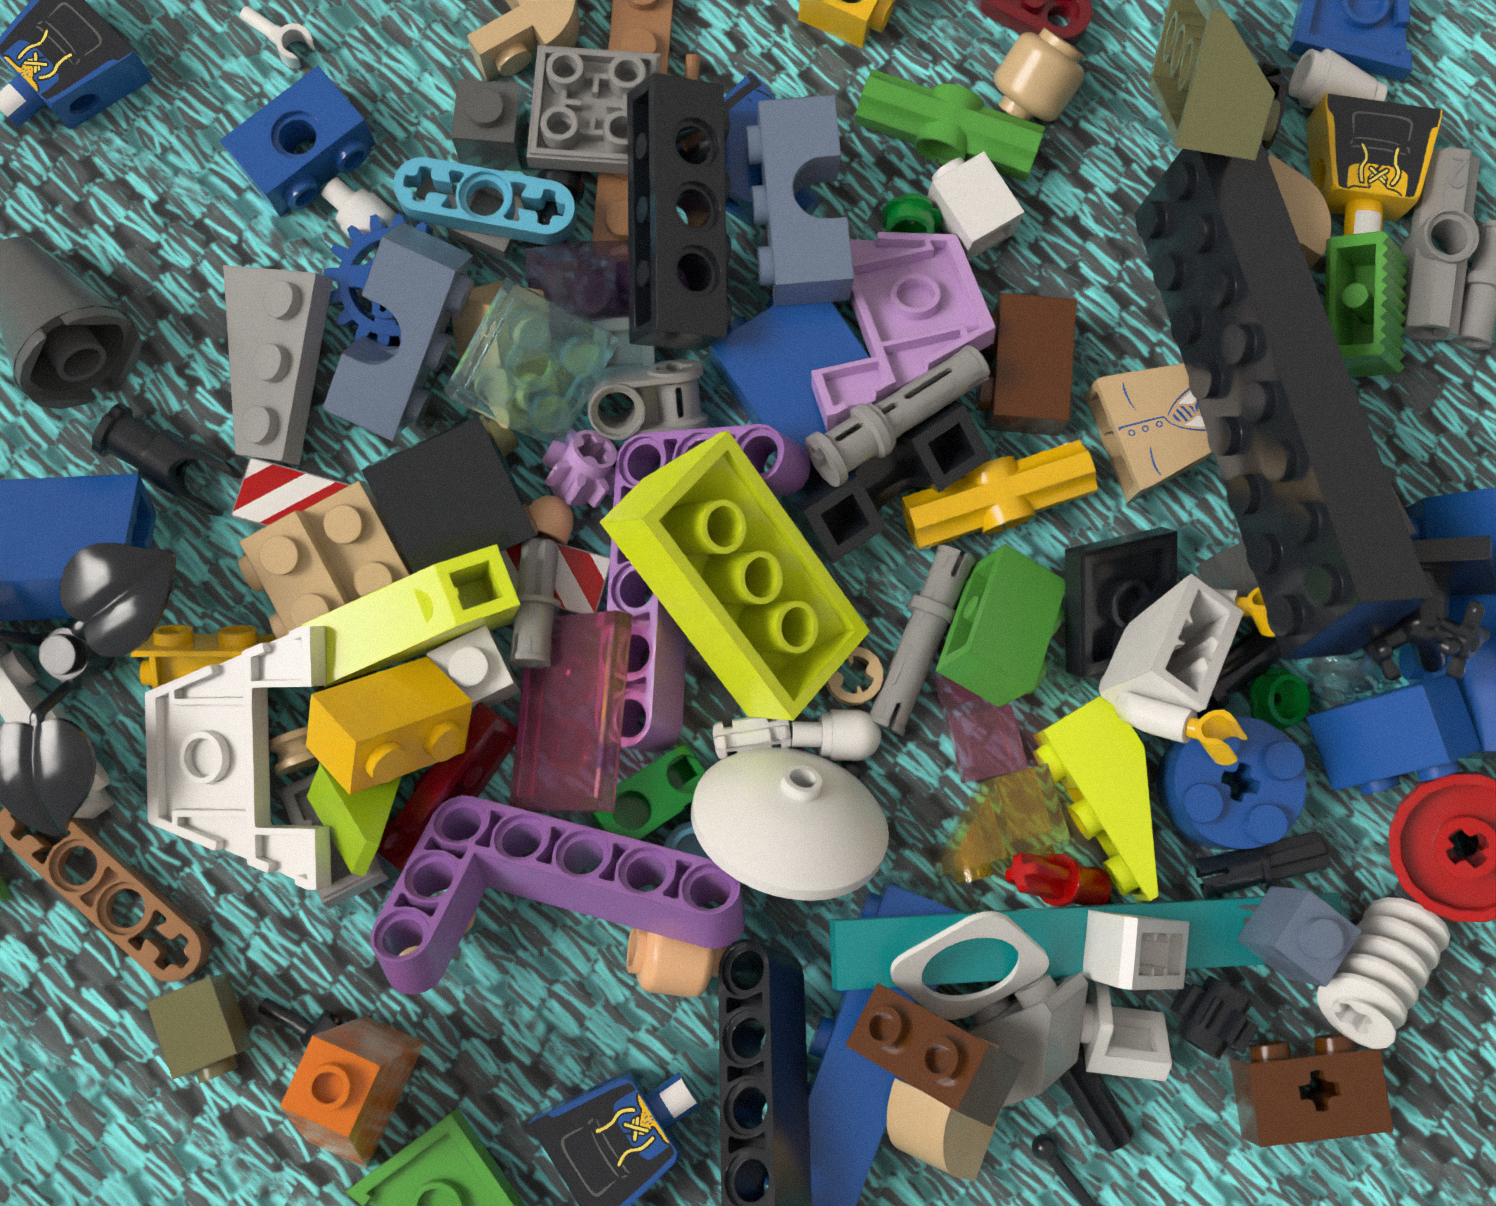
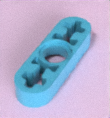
M416 157L406 161L400 166L394 177V192L403 212L418 222L423 221L428 224L541 245H556L565 241L576 227L577 215L573 196L564 185L556 181L428 157ZM424 179H432L436 191L440 193L430 192L426 195L425 202H418L413 190L410 188H419L422 186ZM457 182L459 183L456 189L457 208L451 209L452 206L446 194L454 195L453 183ZM484 187L494 188L504 196L501 208L496 213L488 216L475 214L468 207L471 195L476 190ZM522 194L523 207L527 209L518 208L519 220L514 221L513 218L516 210L514 195ZM546 201L556 202L558 213L563 216H552L549 225L540 224L538 215L533 210H543Z

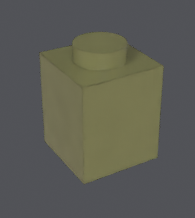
M228 973L207 977L146 1002L172 1080L195 1072L199 1084L239 1068L234 1055L254 1048Z

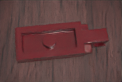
M478 703L471 712L465 752L453 756L446 761L435 763L432 768L426 770L418 778L414 785L412 796L402 809L403 811L398 812L397 818L387 821L377 852L391 864L403 870L430 818L439 805L450 798L461 795L479 797L522 734L520 732L522 730L483 703Z

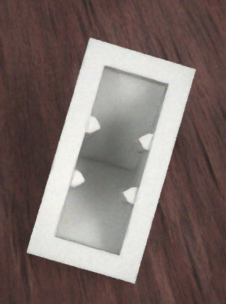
M1088 910L1083 976L1086 979L1128 990L1184 989L1189 921Z

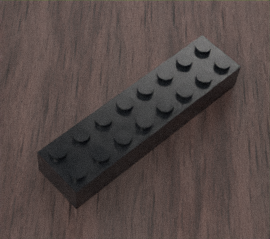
M1262 141L1256 161L1182 149L1134 213L1136 228L1139 236L1143 239L1153 269L1154 283L1157 289L1160 290L1171 323V334L1174 341L1178 344L1189 377L1190 391L1196 398L1208 434V445L1211 452L1215 455L1227 491L1228 505L1232 512H1234L1246 548L1248 565L1255 574L1267 610L1268 625L1275 634L1283 660L1351 655L1433 596Z

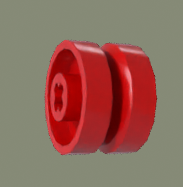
M1458 771L1437 779L1419 782L1399 801L1389 826L1390 863L1402 888L1425 910L1452 921L1488 922L1496 919V778L1477 771ZM1463 830L1469 837L1477 836L1478 847L1475 852L1469 855H1461L1453 850L1452 847L1455 845L1452 837L1457 832Z

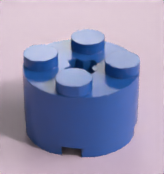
M1233 716L1248 736L1247 740L1237 737H1229L1223 740V742L1230 746L1238 758L1234 764L1220 765L1215 763L1199 740L1193 738L1185 744L1174 741L1169 745L1161 758L1156 778V791L1160 804L1163 806L1172 826L1182 837L1193 844L1212 850L1257 848L1279 841L1298 819L1305 803L1307 789L1303 752L1297 744L1290 741L1281 731L1259 719ZM1232 772V781L1238 784V793L1236 795H1230L1231 787L1221 783L1222 774Z

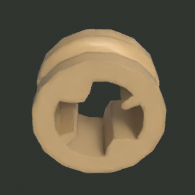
M859 646L854 649L845 661L848 667L852 666L853 659L861 661L867 666L864 676L871 681L870 687L862 692L860 686H857L854 694L849 693L841 688L844 677L837 671L825 683L830 695L839 703L848 706H858L870 701L880 690L884 679L883 667L878 657L870 650Z
M308 726L284 733L269 740V753H275L278 756V763L273 766L276 775L291 774L320 763L306 747Z

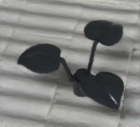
M116 542L96 543L78 551L69 560L64 568L60 582L59 594L61 604L65 611L77 620L72 627L55 629L49 634L0 630V642L31 645L40 648L39 660L42 667L51 676L61 680V684L32 709L29 717L30 724L10 722L0 726V802L16 819L30 828L52 836L65 834L73 816L88 797L96 773L95 750L86 733L77 724L64 718H54L45 721L47 713L70 692L81 689L82 677L104 673L112 665L115 657L134 652L149 639L163 615L172 590L176 567V554L173 551L144 548Z

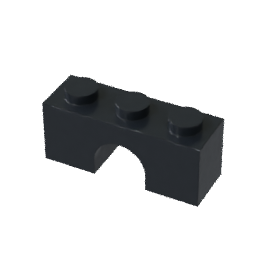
M953 401L936 414H933L896 438V445L893 447L892 453L881 459L873 456L850 471L847 482L839 487L830 485L815 468L810 472L809 478L801 489L794 494L781 497L808 544L829 561L835 563L886 529L878 512L888 501L905 491L917 487H930L937 492H941L989 460L991 456L966 406L958 401Z

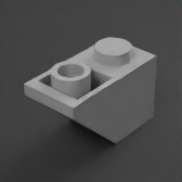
M1082 972L1054 982L1050 974H1045L1031 984L1019 989L1015 993L1017 999L1009 1001L1006 996L972 1015L975 1023L965 1031L1000 1045V1050L1024 1063L1002 1108L1042 1094L1077 1062L1088 982Z

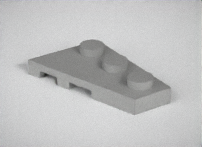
M223 265L235 454L300 465L333 279L312 272Z

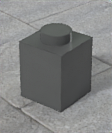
M458 79L451 138L461 164L495 170L522 172L528 114L520 84Z

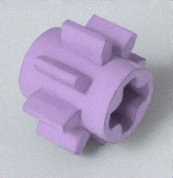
M568 428L560 441H552L541 460L547 467L552 468L544 483L546 486H550L555 496L560 497L569 505L580 506L589 503L593 508H597L606 494L612 495L614 492L615 468L612 466L617 460L619 451L616 450L610 439L598 434L594 430H582L577 433L572 428Z

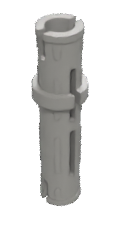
M938 545L936 556L920 594L912 595L907 608L912 611L869 713L873 722L882 725L883 729L903 736L906 731L905 727L945 630L947 626L951 627L956 613L954 610L970 570L976 562V559L967 553L960 557L961 550L950 546Z

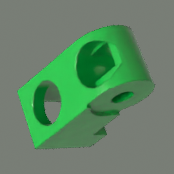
M688 743L683 744L587 803V811L600 830L642 841L692 805L698 782L707 770Z

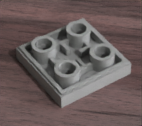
M538 45L526 156L528 168L628 174L627 93L652 73H661V54Z

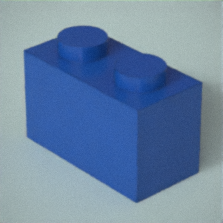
M1446 674L1338 704L1307 716L1333 791L1358 785L1362 795H1369L1400 785L1401 782L1398 775L1414 771L1417 772L1420 782L1437 779L1460 771L1457 759L1481 749L1457 681L1446 676Z

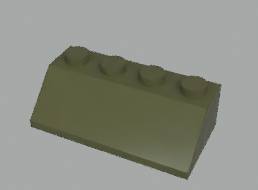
M1169 0L1148 86L1175 147L1256 161L1261 140L1270 141L1277 126L1280 102L1273 100L1275 92L1218 0Z

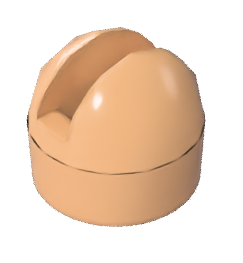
M545 495L535 499L528 506L539 529L535 537L567 545L574 525L570 506L558 496Z

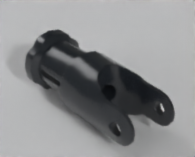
M122 403L115 404L102 417L92 436L91 449L93 452L102 457L111 454L138 469V474L143 480L209 515L222 517L224 513L190 492L184 480L187 467L198 459L237 479H242L243 477L235 467L169 429L159 432L134 418L132 409Z

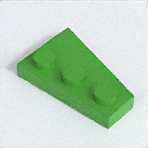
M459 1108L448 1114L345 1192L362 1206L368 1203L371 1206H526Z

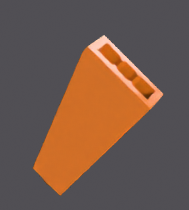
M368 1016L360 1017L312 1035L280 1108L306 1141L368 1168L425 1042Z

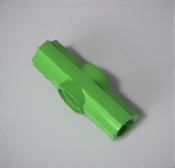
M874 69L871 70L866 80L854 120L856 125L914 144V149L926 159L936 162L937 157H940L938 163L943 165L958 157L968 161L984 151L999 173L1026 181L1045 130L1044 126L984 107L982 98L963 86L940 84L931 89Z

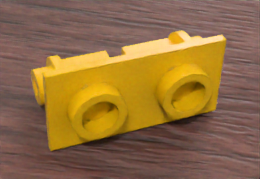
M165 625L155 628L149 639L131 653V657H149V660L141 662L139 671L140 682L142 685H152L154 689L208 665L223 663L242 655V651L260 643H270L277 640L274 634H258L257 627L251 625L222 627L217 630V634H193V627L189 625Z

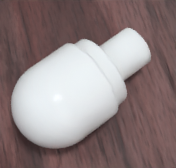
M338 177L332 179L323 189L321 195L338 210L336 221L341 225V230L348 236L347 228L351 225L359 228L364 233L370 232V216L375 214L384 219L388 228L392 227V221L396 213L374 193H369L365 189L354 192ZM378 247L372 250L371 252L376 253Z
M830 709L829 712L820 713L819 722L792 721L791 747H819V756L829 757L830 761H860L867 759L878 749L881 741V729L879 724L873 722L870 714L865 711Z

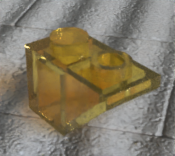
M1048 763L985 780L975 785L933 863L937 876L953 873L956 885L994 875L991 862L1014 856L1020 852L1048 857L1056 854L1053 847L1054 844L1071 840Z

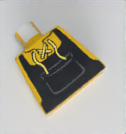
M1325 94L1307 118L1306 130L1311 182L1323 195L1329 212L1345 215L1343 236L1382 231L1383 220L1398 221L1417 203L1422 192L1442 119V109Z

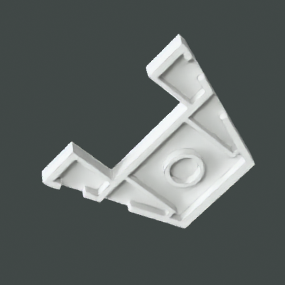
M300 626L288 631L289 635L275 641L260 643L242 651V655L220 664L208 665L145 692L148 823L211 850L224 849L247 859V865L266 873L276 871L296 879L295 885L304 889L318 890L331 886L330 826L272 825L270 812L268 687L327 686L325 626Z

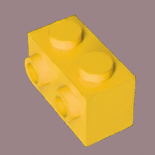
M426 656L311 694L306 747L345 791L352 795L464 753L473 701Z

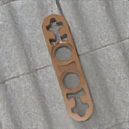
M5 807L0 813V837L6 845L150 975L160 981L176 982L192 978L203 969L208 961L210 947L208 938L202 929L77 817H73L69 824L70 836L53 846L40 835L27 834L23 836L22 832L26 829L27 825L16 819ZM86 847L96 856L97 869L92 879L78 885L72 882L66 874V859L76 848ZM51 850L46 859L43 854ZM128 889L138 892L145 904L143 917L132 927H124L119 924L114 918L112 911L116 897ZM161 914L166 917V921L158 925L156 929L170 940L181 939L185 936L189 941L183 950L189 958L187 964L180 962L167 966L163 960L167 957L169 951L156 937L146 938L143 945L138 942L139 937L155 927Z

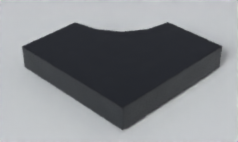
M1159 527L1065 549L1066 673L1082 678L1106 671L1128 624L1177 585V530Z

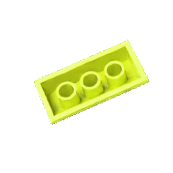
M729 431L719 432L644 477L600 521V524L748 717L794 721L870 632Z

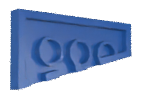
M1299 0L1287 52L1304 55L1309 49L1321 52L1325 48H1329L1365 72L1404 81L1413 70L1412 50H1407L1406 27L1410 23L1409 0Z

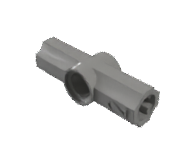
M1455 147L1433 150L1421 195L1414 205L1411 234L1404 240L1401 249L1408 258L1404 263L1408 271L1405 274L1407 284L1403 290L1407 296L1402 300L1407 307L1401 312L1406 320L1401 326L1406 330L1404 334L1410 339L1427 342L1452 340L1459 334L1467 261L1477 249L1480 240L1479 229L1473 219L1480 159L1474 157L1471 154V150ZM1431 236L1438 238L1444 243L1447 255L1439 252L1434 247Z

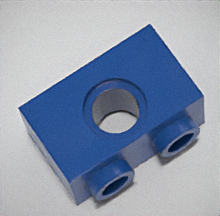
M319 65L220 140L237 167L280 217L291 209L301 210L310 205L318 197L323 184L339 172L348 173L358 168L366 160L369 149L376 144L365 119ZM306 140L315 141L314 146L306 153L291 154L294 147L300 142Z

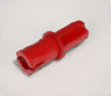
M1020 852L1013 856L1012 867L1005 870L1007 882L1016 885L1020 893L1039 896L1045 903L1054 907H1065L1070 903L1082 906L1103 905L1109 900L1112 892V882L1105 870L1095 866L1080 865L1074 858L1065 854H1052L1044 857Z

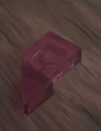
M936 668L933 669L932 675L944 723L947 722L961 783L1028 769L1012 706L1007 703L997 707L935 671Z

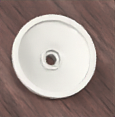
M782 747L757 748L736 753L720 760L710 767L698 782L691 806V821L696 838L703 850L717 866L739 882L753 889L786 899L827 900L849 894L861 888L879 870L888 846L889 832L885 815L869 790L854 775L838 764L816 754L797 749Z

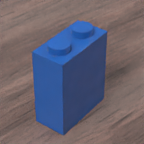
M772 296L766 303L768 309L751 320L747 321L742 316L731 321L727 330V338L710 346V362L752 424L769 425L806 449V437L816 431L822 434L828 432L826 431L811 387V371L870 357L832 302L774 306ZM775 450L772 453L776 460L778 456V450ZM810 460V463H811V469H810V471H811V470H813V469L815 468V466L813 465L812 461Z
M139 474L0 480V622L73 618L65 611L61 604L59 594L60 582L64 568L69 560L78 551L96 543L116 542L151 548L156 523V511Z

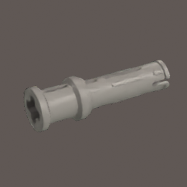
M967 345L943 363L914 379L875 405L869 402L858 404L850 409V418L824 434L816 431L806 437L805 446L810 460L824 480L834 487H839L847 482L850 471L873 456L881 459L892 453V449L896 445V438L936 414L965 393L989 381L988 375H990V370L987 362L976 348Z

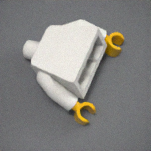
M1192 574L1184 578L1133 619L1125 628L1109 666L1100 680L1099 692L1101 697L1115 706V711L1123 722L1145 733L1184 744L1188 743L1191 738L1197 739L1215 763L1220 765L1236 763L1238 760L1237 756L1223 740L1229 737L1247 740L1248 736L1231 713L1223 709L1208 712L1200 719L1197 718V713L1207 707L1242 616H1252L1261 635L1275 637V634L1268 625L1267 610L1259 587L1249 593L1247 597H1241L1239 590L1212 589Z

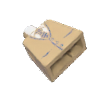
M1184 363L1104 376L1096 379L1084 395L1126 503L1142 497L1214 456L1208 445V434L1196 398L1190 391L1189 377Z

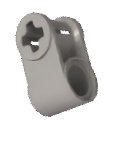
M680 359L663 361L651 366L611 369L600 372L591 380L587 388V411L591 426L598 434L614 440L631 438L641 433L708 428V415L701 412L698 380L704 374L703 363L697 360ZM678 387L680 391L681 401L679 407H677L675 390ZM613 392L624 393L632 399L630 408L624 414L618 416L602 412L598 405L604 396Z

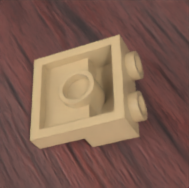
M357 481L303 511H294L239 541L246 554L238 560L240 571L254 591L260 592L265 589L276 613L269 616V622L277 639L289 635L288 631L298 628L310 620L414 574L366 481Z

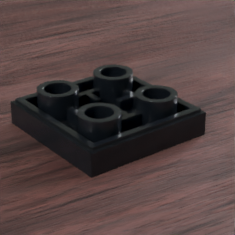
M483 414L374 462L361 470L413 573L431 565L497 544L499 551H503L537 536L539 532Z

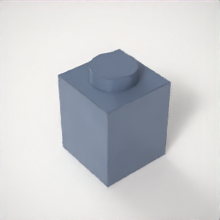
M1271 886L1236 940L1286 979L1327 987L1362 930L1310 890Z

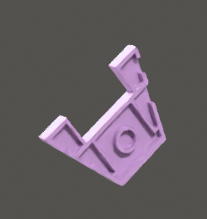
M763 230L764 246H768L767 230ZM878 232L877 240L850 239L854 281L849 300L870 358L811 371V387L826 431L831 430L850 418V409L860 403L866 404L869 402L874 405L914 379L943 363L963 347L970 345L980 351L994 343L995 324L957 234Z

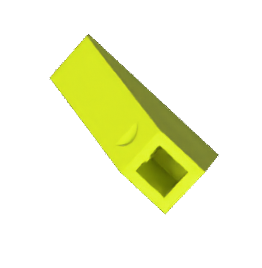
M495 544L431 565L302 624V626H325L326 684L330 686L427 653L484 625H487L491 631L509 625L520 607V602L499 548Z
M1099 695L1034 734L1033 737L1039 748L1033 751V755L1047 779L1053 784L1061 781L1074 801L1073 804L1068 806V812L1079 831L1088 840L1096 837L1109 857L1102 865L1117 891L1122 896L1131 893L1135 901H1152L1159 895L1145 746L1133 727L1118 717L1115 706Z

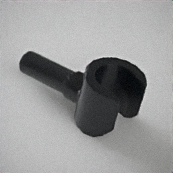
M267 997L258 1008L259 1013L300 1036V1041L305 1048H307L312 1035L344 1024L336 1014L327 1009L312 1024L305 1017Z

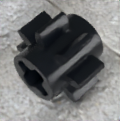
M1212 976L1207 977L1201 988L1185 982L1184 989H1180L1169 1008L1182 1017V1021L1175 1033L1197 1049L1217 1060H1220L1227 1047L1244 1054L1259 1026L1249 1021L1246 1016L1253 1002L1239 991Z

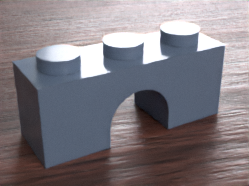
M835 95L758 101L757 125L746 126L748 163L749 165L760 164L762 185L752 186L754 224H766L768 246L757 247L760 286L772 285L774 306L847 301L850 299L854 281L848 217L818 218L805 212L795 200V195L807 185L837 181L841 149Z
M403 222L382 236L362 296L384 306L394 315L401 330L400 346H386L362 335L341 353L322 408L323 410L391 441L408 424L416 427L420 424L432 397V392L424 389L431 370L436 372L440 370L452 345L453 337L445 334L452 313L458 316L462 313L474 286V280L466 276L474 255Z

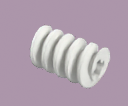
M1392 897L1374 900L1366 908L1363 919L1356 925L1362 930L1327 987L1319 986L1317 992L1320 1010L1330 1024L1354 1042L1372 1049L1387 1048L1395 1042V1029L1405 1024L1407 1010L1417 1003L1419 990L1427 985L1430 971L1439 964L1440 954L1448 948L1451 936L1446 923L1435 913L1425 910L1418 903Z

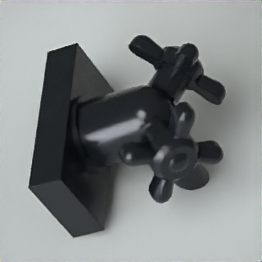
M1491 536L1411 540L1433 597L1362 647V650L1373 662L1379 663L1384 678L1389 681L1401 678L1400 672L1391 658V655L1394 654L1393 650L1407 643L1414 645L1419 664L1427 672L1439 671L1445 664V655L1451 656L1446 669V676L1452 679H1460L1465 673L1467 660L1472 659L1478 653L1483 642L1489 640L1491 633L1488 628L1479 625L1485 614V608L1483 604L1472 600L1467 606L1462 624L1449 619L1450 596L1496 594V559Z

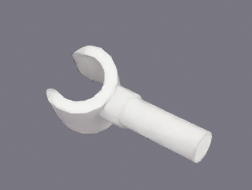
M250 6L242 9L240 18L268 37L277 46L281 61L286 66L292 69L301 67L299 58L286 50L290 43L301 41L312 51H315L311 33L306 27L294 23L281 27L272 23Z

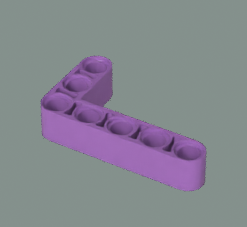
M762 424L637 434L624 442L617 455L613 508L644 477L653 472V468L658 461L661 460V468L722 431L730 432L775 497L794 494L804 486L810 474V457L802 445L771 426ZM778 450L775 464L765 472L766 460L771 453ZM611 538L600 710L601 729L606 739L614 745L652 753L663 752L675 744L680 736L683 725L687 636L654 593H652L650 600L645 604V594L649 586ZM649 646V659L646 665L642 668V654L646 647ZM645 709V726L639 733L638 718Z
M461 795L446 800L433 813L373 926L370 940L378 962L393 989L402 994L415 995L428 991L437 985L443 977L487 887L712 949L726 947L735 942L744 931L746 918L740 882L723 871L712 859L482 798ZM472 836L469 839L462 840L465 837ZM534 851L529 856L519 857L523 853ZM597 868L591 873L577 874L583 869ZM646 885H660L655 890L647 892L638 891ZM447 889L438 896L430 897L437 891ZM708 902H724V904L718 908H701V906ZM419 946L412 953L399 956L407 948Z

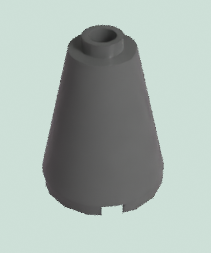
M12 237L0 240V334L18 387L30 397L33 403L40 407L65 409L85 405L97 399L91 390L109 377H111L115 387L124 381L138 362L142 346L140 335L136 331L132 320L35 240L28 237Z

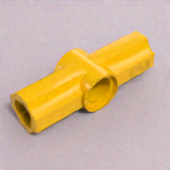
M1080 440L1068 442L1019 460H1015L1014 456L997 458L981 464L941 492L930 488L902 497L900 504L903 519L917 552L955 541L982 531L983 535L994 534L1004 531L1002 524L1005 525L1007 530L1036 517L1035 513L1094 494L1098 490L1096 469L1089 450L1085 449Z

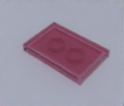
M612 610L554 617L550 667L544 666L542 669L524 668L509 806L531 812L614 813L632 614Z

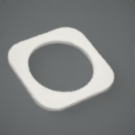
M987 911L968 916L905 951L893 961L890 967V974L894 984L925 1009L945 1020H956L971 1016L1036 981L1047 971L1049 959L1046 951L1008 916L1000 912ZM975 938L999 939L1011 944L1018 951V960L1011 973L996 985L980 992L967 995H945L932 991L922 982V973L929 960L946 947L964 940Z

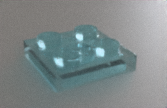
M506 277L446 385L444 392L451 400L547 446H550L553 440L563 443L621 340L611 332Z

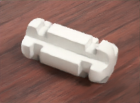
M746 717L732 720V726L723 728L722 721L713 725L715 751L719 759L728 757L727 753L737 751V753L779 744H781L782 748L791 747L792 738L789 720H767V718Z

